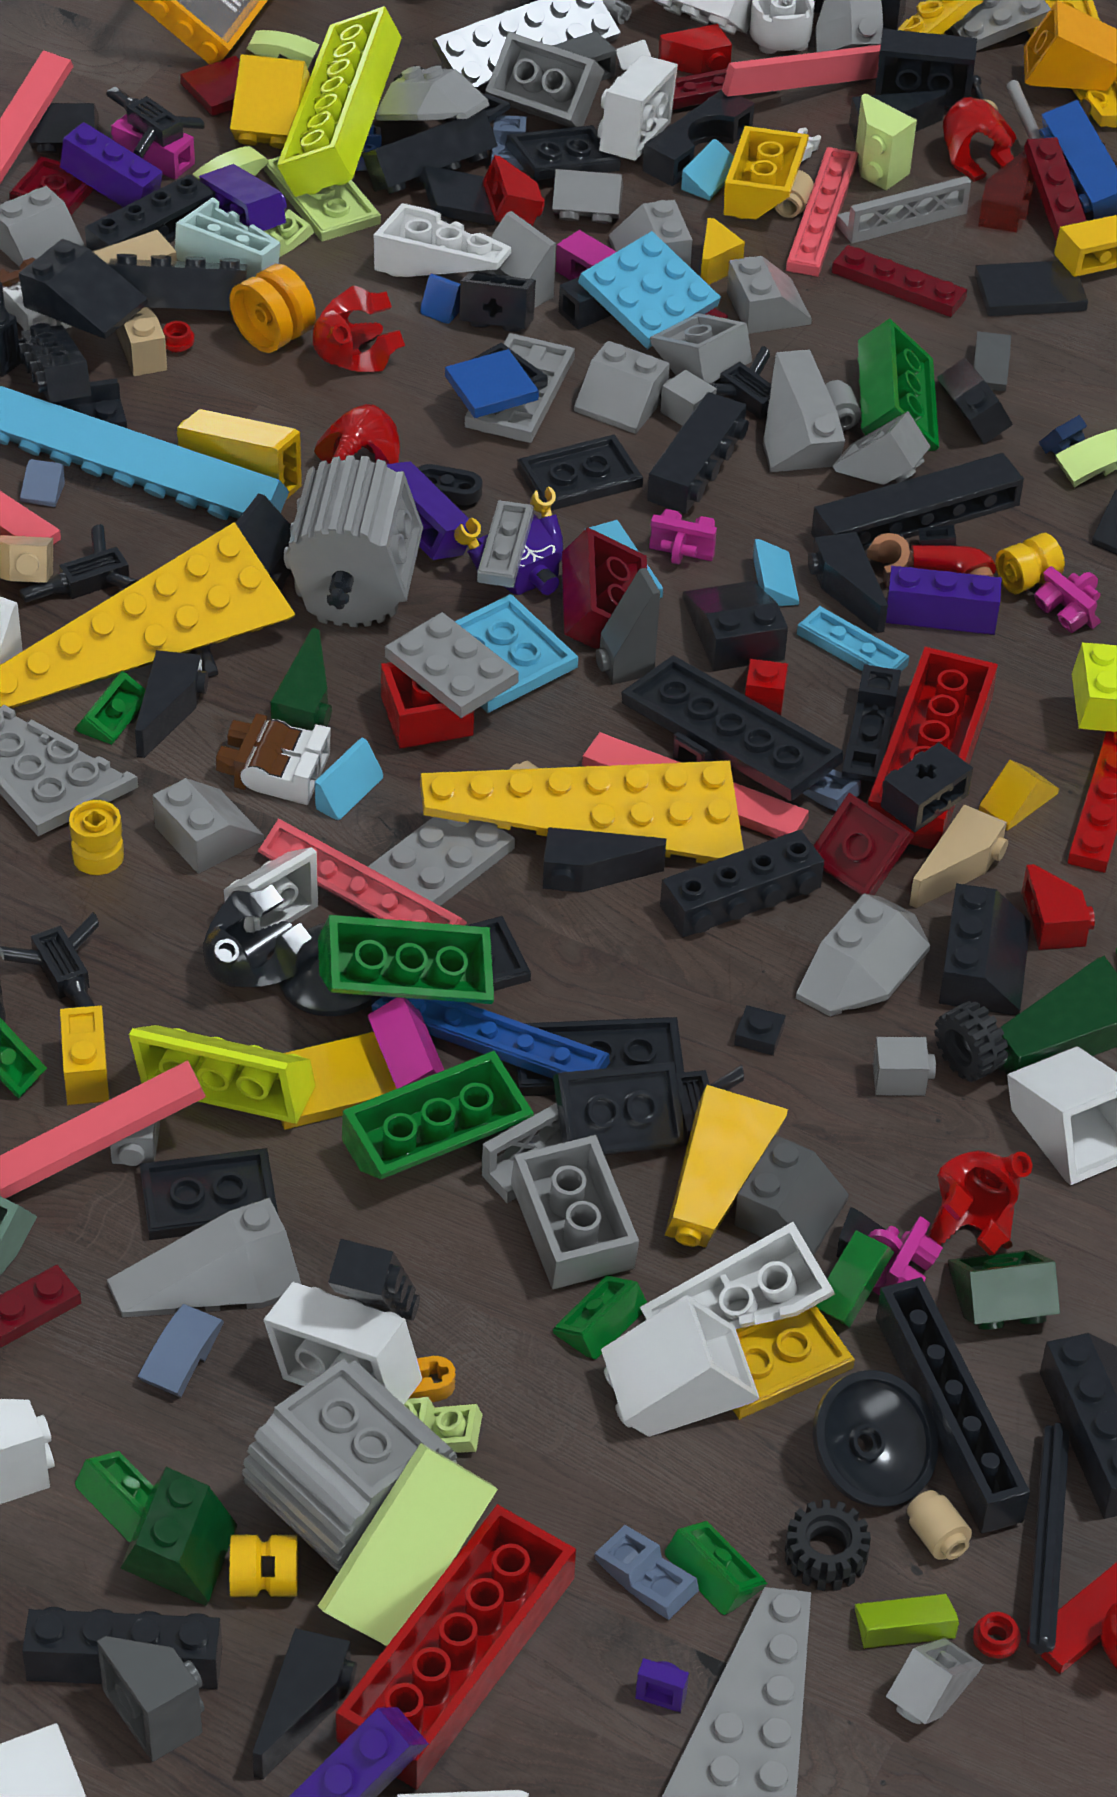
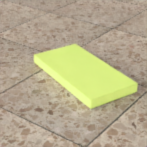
M280 156L269 159V163L264 167V171L300 216L311 224L314 233L321 242L381 224V214L352 180L341 186L335 184L323 188L313 195L304 194L295 197L277 167Z
M420 1443L318 1604V1607L324 1613L387 1646L450 1566L498 1489L488 1481Z

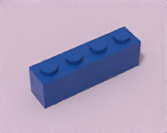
M1075 100L1043 113V128L1039 129V133L1042 138H1058L1084 214L1089 213L1092 220L1117 215V167L1079 101Z

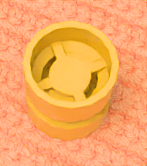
M1045 532L1030 537L1022 543L999 550L995 559L998 577L1002 578L1003 586L1013 594L1029 590L1037 583H1045L1043 572L1050 566L1061 574L1065 568L1064 555L1060 545L1054 537Z
M90 800L77 805L71 811L69 817L74 865L80 871L89 875H103L116 870L122 864L124 858L123 839L121 836L122 823L119 810L113 804L103 800Z
M231 1535V1597H257L261 1590H267L271 1597H297V1535H271L267 1542H262L258 1535ZM263 1556H275V1575L262 1576Z

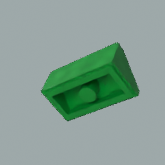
M122 670L74 729L81 734L112 745L141 709L146 689Z
M0 1018V1081L19 1099L47 1067Z
M856 1230L827 1278L835 1295L816 1305L817 1308L850 1328L894 1254L892 1249Z
M607 1275L552 1330L554 1335L586 1357L595 1360L602 1354V1348L615 1341L643 1313L640 1307L645 1305L647 1301L637 1281Z
M120 1451L86 1459L75 1481L76 1488L128 1542H131L149 1494L154 1486Z
M708 1521L677 1529L665 1550V1556L672 1564L697 1578L699 1592L722 1615L733 1612L767 1585L766 1580Z

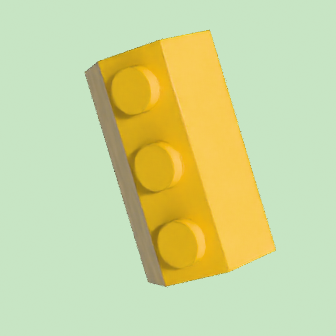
M745 126L725 180L724 215L734 216L739 219L748 218L756 220L789 198L809 140V134Z

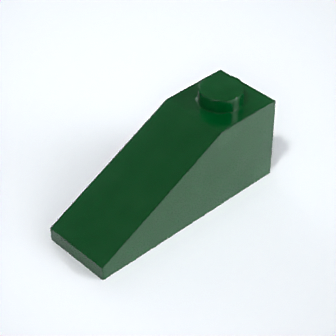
M316 628L311 629L271 700V720H280L291 727L313 731L315 725L327 727L332 714V705L328 704V690L320 630Z

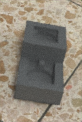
M977 331L974 368L991 390L1006 392L1011 335Z

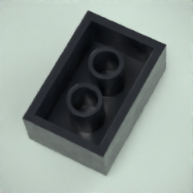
M882 29L875 95L945 90L946 101L944 111H949L956 102L971 96L977 38Z

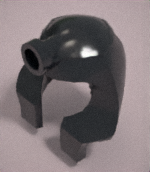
M272 885L264 890L251 893L240 890L233 891L219 909L208 928L203 942L205 966L213 978L226 986L233 988L267 986L293 977L299 970L296 956L301 947L312 939L301 923L292 927L290 922L281 921L278 924L274 923L272 926H267V928H262L254 933L246 932L244 929L246 917H262L283 903V899ZM273 949H275L272 957L269 960H267L268 954L271 953Z

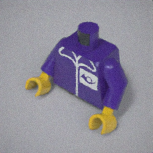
M547 487L545 490L547 502H542L539 499L537 490L531 497L530 504L534 505L536 512L541 513L542 518L539 519L535 514L533 516L514 588L503 586L515 595L523 594L534 588H538L544 595H549L559 586L560 581L557 577L559 576V563L562 561V551L564 550L563 536L557 515H552L550 508L556 498L555 492L551 487ZM469 518L466 522V529L469 533L460 524L455 530L454 537L458 543L468 545L470 550L467 552L478 571L488 534L477 539L476 537L481 532V525L475 518Z

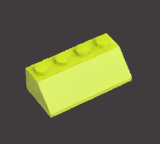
M158 1025L132 1028L129 1033L141 1084L188 1060L206 1096L198 1102L297 1124L315 1088L310 1059L303 1058L297 1054L280 1053L263 1049L256 1045H244L226 1041L220 1037H208L190 1033L180 1028L172 1029Z

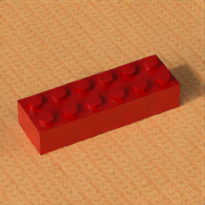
M924 647L868 799L869 806L914 834L909 843L911 845L933 850L948 828L955 805L917 832H913L881 808L883 781L891 771L899 770L912 761L916 754L921 751L925 752L938 742L970 764L993 697L998 664Z
M497 1504L336 1711L337 1742L342 1744L377 1708L398 1707L429 1743L396 1777L417 1790L574 1580L576 1548Z

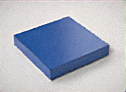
M509 349L445 367L446 379L474 418L539 399V390Z

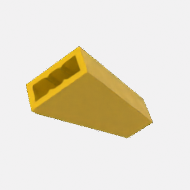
M203 409L197 410L177 427L178 446L278 479L289 490L287 499L302 487L300 431L294 428Z
M706 1085L697 1106L665 1236L675 1238L677 1242L685 1246L707 1247L736 1201L744 1183L774 1136L778 1134L787 1116L788 1109Z

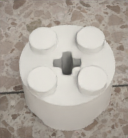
M752 0L750 36L759 44L760 51L772 54L777 51H803L807 49L812 33L814 0Z

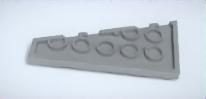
M6 705L0 707V794L37 836L69 822L71 811L85 801L103 800L110 802L138 788V778L128 771L122 774L110 767V761L100 756L94 759L80 751L78 744L32 719L29 722L16 716L15 710Z
M764 1587L662 1797L797 1796L811 1592Z

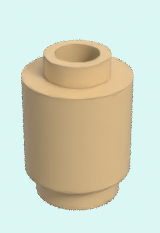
M798 170L790 197L775 206L776 211L781 216L793 218L805 209L814 186L813 180L807 173Z
M929 1490L912 1500L907 1508V1514L910 1517L909 1524L934 1558L938 1560H952L961 1556L969 1547L972 1530L947 1497L939 1495L934 1490Z

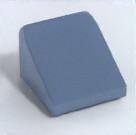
M30 459L26 466L20 502L56 507L65 485L63 465L55 462Z

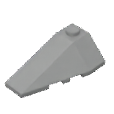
M824 0L815 28L816 52L881 45L883 29L881 0Z
M810 349L776 352L763 439L769 471L780 472L833 467L832 465L842 454L845 438L838 412Z
M270 1198L228 1211L107 1279V1285L122 1318L175 1314L182 1304L193 1308L205 1307L206 1312L220 1311V1306L247 1304V1309L264 1308L277 1303L292 1282L301 1284L286 1230Z

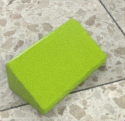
M947 1594L855 1604L854 1607L864 1648L935 1641L943 1638L952 1639L956 1638L959 1620Z

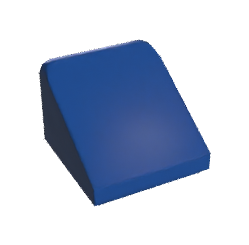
M431 273L423 296L420 314L449 324L460 313L461 284Z

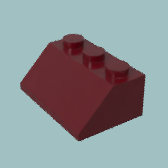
M589 527L562 551L564 635L594 649L600 648V635L639 569L647 568V556Z

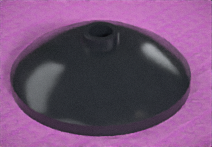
M325 922L307 929L306 931L312 939L301 947L296 956L298 972L293 977L279 982L284 996L292 1005L313 1015L342 1016L363 1010L373 1005L375 1001L382 997L330 992L319 975L318 937Z
M877 1370L852 1373L835 1382L825 1392L815 1412L813 1444L818 1462L832 1485L849 1499L869 1507H892L912 1499L923 1490L932 1477L937 1463L939 1447L936 1424L929 1407L920 1394L901 1378ZM858 1438L863 1440L865 1451L860 1449L857 1441Z

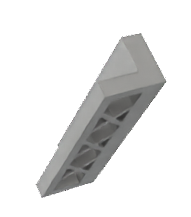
M964 176L850 206L849 212L837 214L836 226L853 244L967 214L971 180Z
M557 1103L483 1144L482 1176L506 1203L516 1198L511 1185L514 1155L562 1143ZM506 1149V1151L503 1154L497 1157V1153Z

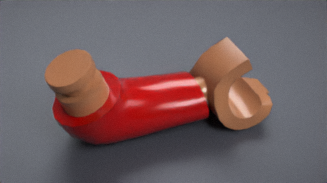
M893 533L879 535L867 549V557L883 564L890 563L892 566L994 577L997 569L991 556L981 549L950 545H912L911 551H909L908 542L903 537ZM891 565L884 567L883 583L885 587H889Z

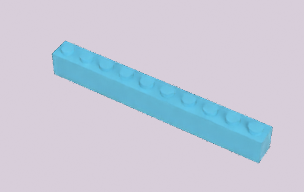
M0 386V444L8 445L9 441L20 444L19 448L36 456L41 451L49 454L50 459L64 466H70L71 462L82 465L81 469L97 477H101L102 473L111 475L115 482L130 488H132L133 484L143 486L145 492L155 497L164 498L165 494L175 497L177 503L187 508L196 509L197 505L208 508L207 512L223 520H227L229 516L239 519L258 493L265 495L281 513L289 494V490L278 479Z

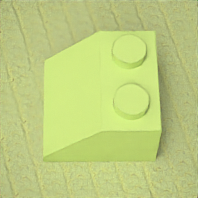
M866 93L861 96L855 151L858 153L860 176L887 191L910 174L917 120Z

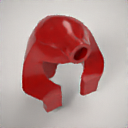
M967 97L959 100L949 109L943 119L944 140L947 143L950 161L958 171L968 176L973 182L987 176L984 169L970 156V141L977 132L984 133V135L994 141L990 154L1003 170L1015 166L1017 160L1012 156L1010 148L1017 139L1016 134L1003 116L991 104L982 99Z
M351 286L326 306L313 328L314 349L325 362L357 372H378L386 368L390 355L395 350L405 346L400 330L380 335L383 332V326L380 323L365 322L364 324H353L349 322L348 317L354 310L372 315L391 309L392 306L387 291L373 293L358 286ZM377 336L375 343L370 349L365 352L359 351L360 345Z
M364 404L345 412L319 439L315 445L314 452L321 462L326 460L327 464H330L332 458L340 456L341 460H346L347 455H354L361 447H364L375 454V463L377 459L385 461L386 464L399 463V434L396 424L383 409L376 405Z
M977 1150L961 1154L946 1162L940 1168L937 1175L942 1203L937 1217L934 1219V1223L928 1232V1236L941 1246V1243H945L946 1239H950V1236L954 1235L961 1226L969 1225L982 1232L977 1242L989 1256L994 1255L1001 1245L1008 1250L1012 1248L1011 1229L1014 1205L1019 1196L1020 1178L1028 1176L1032 1171V1161L1029 1155L1020 1151L1010 1154L1009 1157H1002L996 1153Z

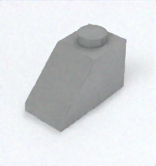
M946 1638L915 1647L886 1697L898 1705L896 1707L897 1712L907 1720L916 1724L930 1723L940 1719L980 1672L983 1664Z

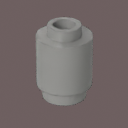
M840 380L826 383L825 385L838 412L842 431L854 427L861 418V410L852 388Z

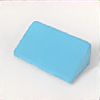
M713 139L683 169L681 190L710 200L725 185L734 156L719 141Z
M755 539L753 561L758 586L771 596L779 606L799 605L789 551L763 540Z
M359 739L315 781L316 810L335 820H340L383 779L382 769L366 739Z

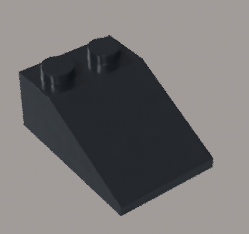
M63 238L19 272L25 308L103 339L109 337L148 304V298L92 250Z
M754 581L683 591V600L713 671L749 666L750 659L772 662L785 660L788 626L778 603Z

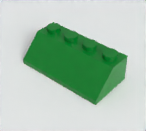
M889 318L858 339L859 356L857 359L860 376L858 381L861 397L859 402L862 418L861 429L866 436L908 411L931 446L928 451H935L939 448L933 358Z
M329 915L318 937L319 975L332 993L493 1004L494 1002L490 927Z
M492 1051L343 1110L342 1141L361 1172L378 1179H384L515 1126L534 1116V1112L496 1052Z

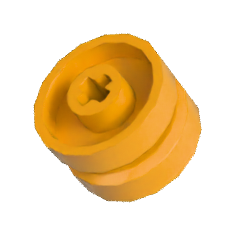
M275 263L257 273L255 277L252 276L234 286L229 296L230 309L237 327L246 340L261 352L272 353L288 344L290 340L310 331L316 322V308L312 295L296 272L283 264Z

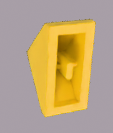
M708 218L702 255L701 278L708 285L728 276L729 260L744 258L745 242L715 218Z
M1009 760L980 803L979 811L1006 821L1005 830L1008 831L1055 797L1059 792V788L1031 768Z

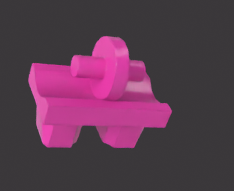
M665 509L661 516L653 514L649 548L672 553L671 562L673 564L679 565L683 556L712 561L715 555L717 533L715 520L700 516L696 518L695 523L684 521L678 511Z
M1052 566L1043 572L1045 583L1034 594L1039 608L1046 613H1050L1061 603L1065 608L1057 614L1058 620L1070 633L1075 632L1085 624L1094 629L1101 623L1100 619L1095 615L1096 601L1101 595L1096 590L1098 585L1097 576L1091 572H1086L1081 576L1072 573L1067 579Z
M920 1216L911 1231H905L900 1239L898 1238L900 1232L894 1226H888L887 1230L875 1229L871 1231L869 1237L889 1246L894 1252L872 1289L873 1292L880 1296L882 1287L922 1277L924 1281L926 1280V1276L912 1268L908 1263L911 1260L927 1271L942 1251L943 1247L925 1234L931 1224Z

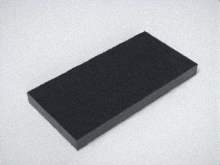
M677 1017L524 1023L609 1053L610 1063L607 1068L674 1062L676 1073L684 1072ZM516 1066L518 1089L523 1096L555 1095L552 1078Z

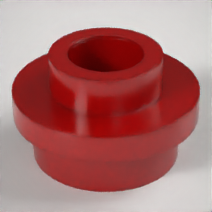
M172 321L163 328L167 350L183 352L193 346L195 342L194 333L187 323Z
M1003 1612L988 1613L977 1621L973 1631V1641L977 1649L984 1655L995 1659L1007 1658L1014 1654L1021 1640V1633L1016 1622L1011 1616ZM998 1635L1002 1637L1003 1640H994L989 1636Z

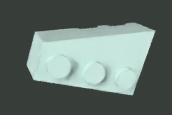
M213 197L176 223L175 250L177 260L185 262L186 257L192 256L206 258V263H219L221 258L239 259L240 264H247V279L252 276L255 277L257 273L275 263L279 264L280 242L255 225L247 227L239 221L240 215L234 211L228 214L220 209L219 201Z

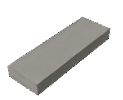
M498 500L477 572V582L514 588L534 516V505Z

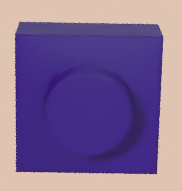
M643 1658L637 1674L635 1699L681 1713L687 1696L689 1672L680 1670L670 1662H655Z

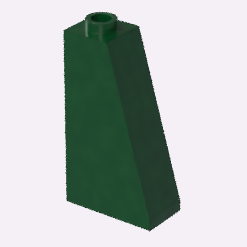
M1105 956L1095 959L1001 1026L1004 1032L1001 1035L1002 1039L1007 1041L1008 1047L1004 1050L1008 1052V1058L1005 1059L1006 1063L999 1070L1009 1074L1076 1046L1091 1056L1117 1047V972Z

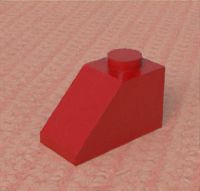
M718 24L660 35L658 59L678 64L677 70L696 75L727 69L728 64L731 63L732 43Z
M494 155L484 177L483 184L495 221L501 222L505 214L512 211L533 226L537 216L539 217L544 209V198L541 196L537 182L501 156Z
M750 659L745 696L782 715L789 664Z
M1035 864L1027 865L1022 895L1038 949L1086 947L1089 930H1093L1095 926V915L1092 906H1087L1083 891Z

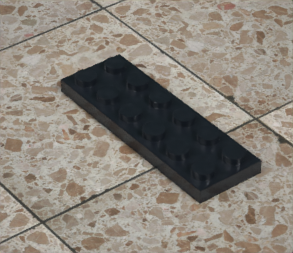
M674 655L621 691L622 704L674 734L677 732L683 734L709 750L717 759L730 761L731 767L790 801L794 800L843 763V750Z

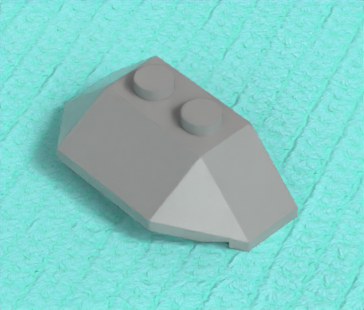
M414 66L402 72L403 76L391 83L375 116L377 121L468 119L489 106V102L456 69H442L441 66L421 69L420 66Z
M864 893L821 941L798 988L796 999L830 1017L841 1014L842 1010L861 1008L888 1000L930 950V943L916 915L883 897Z

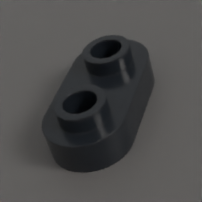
M425 464L417 467L455 504L470 505L482 497V478L475 472L435 464Z

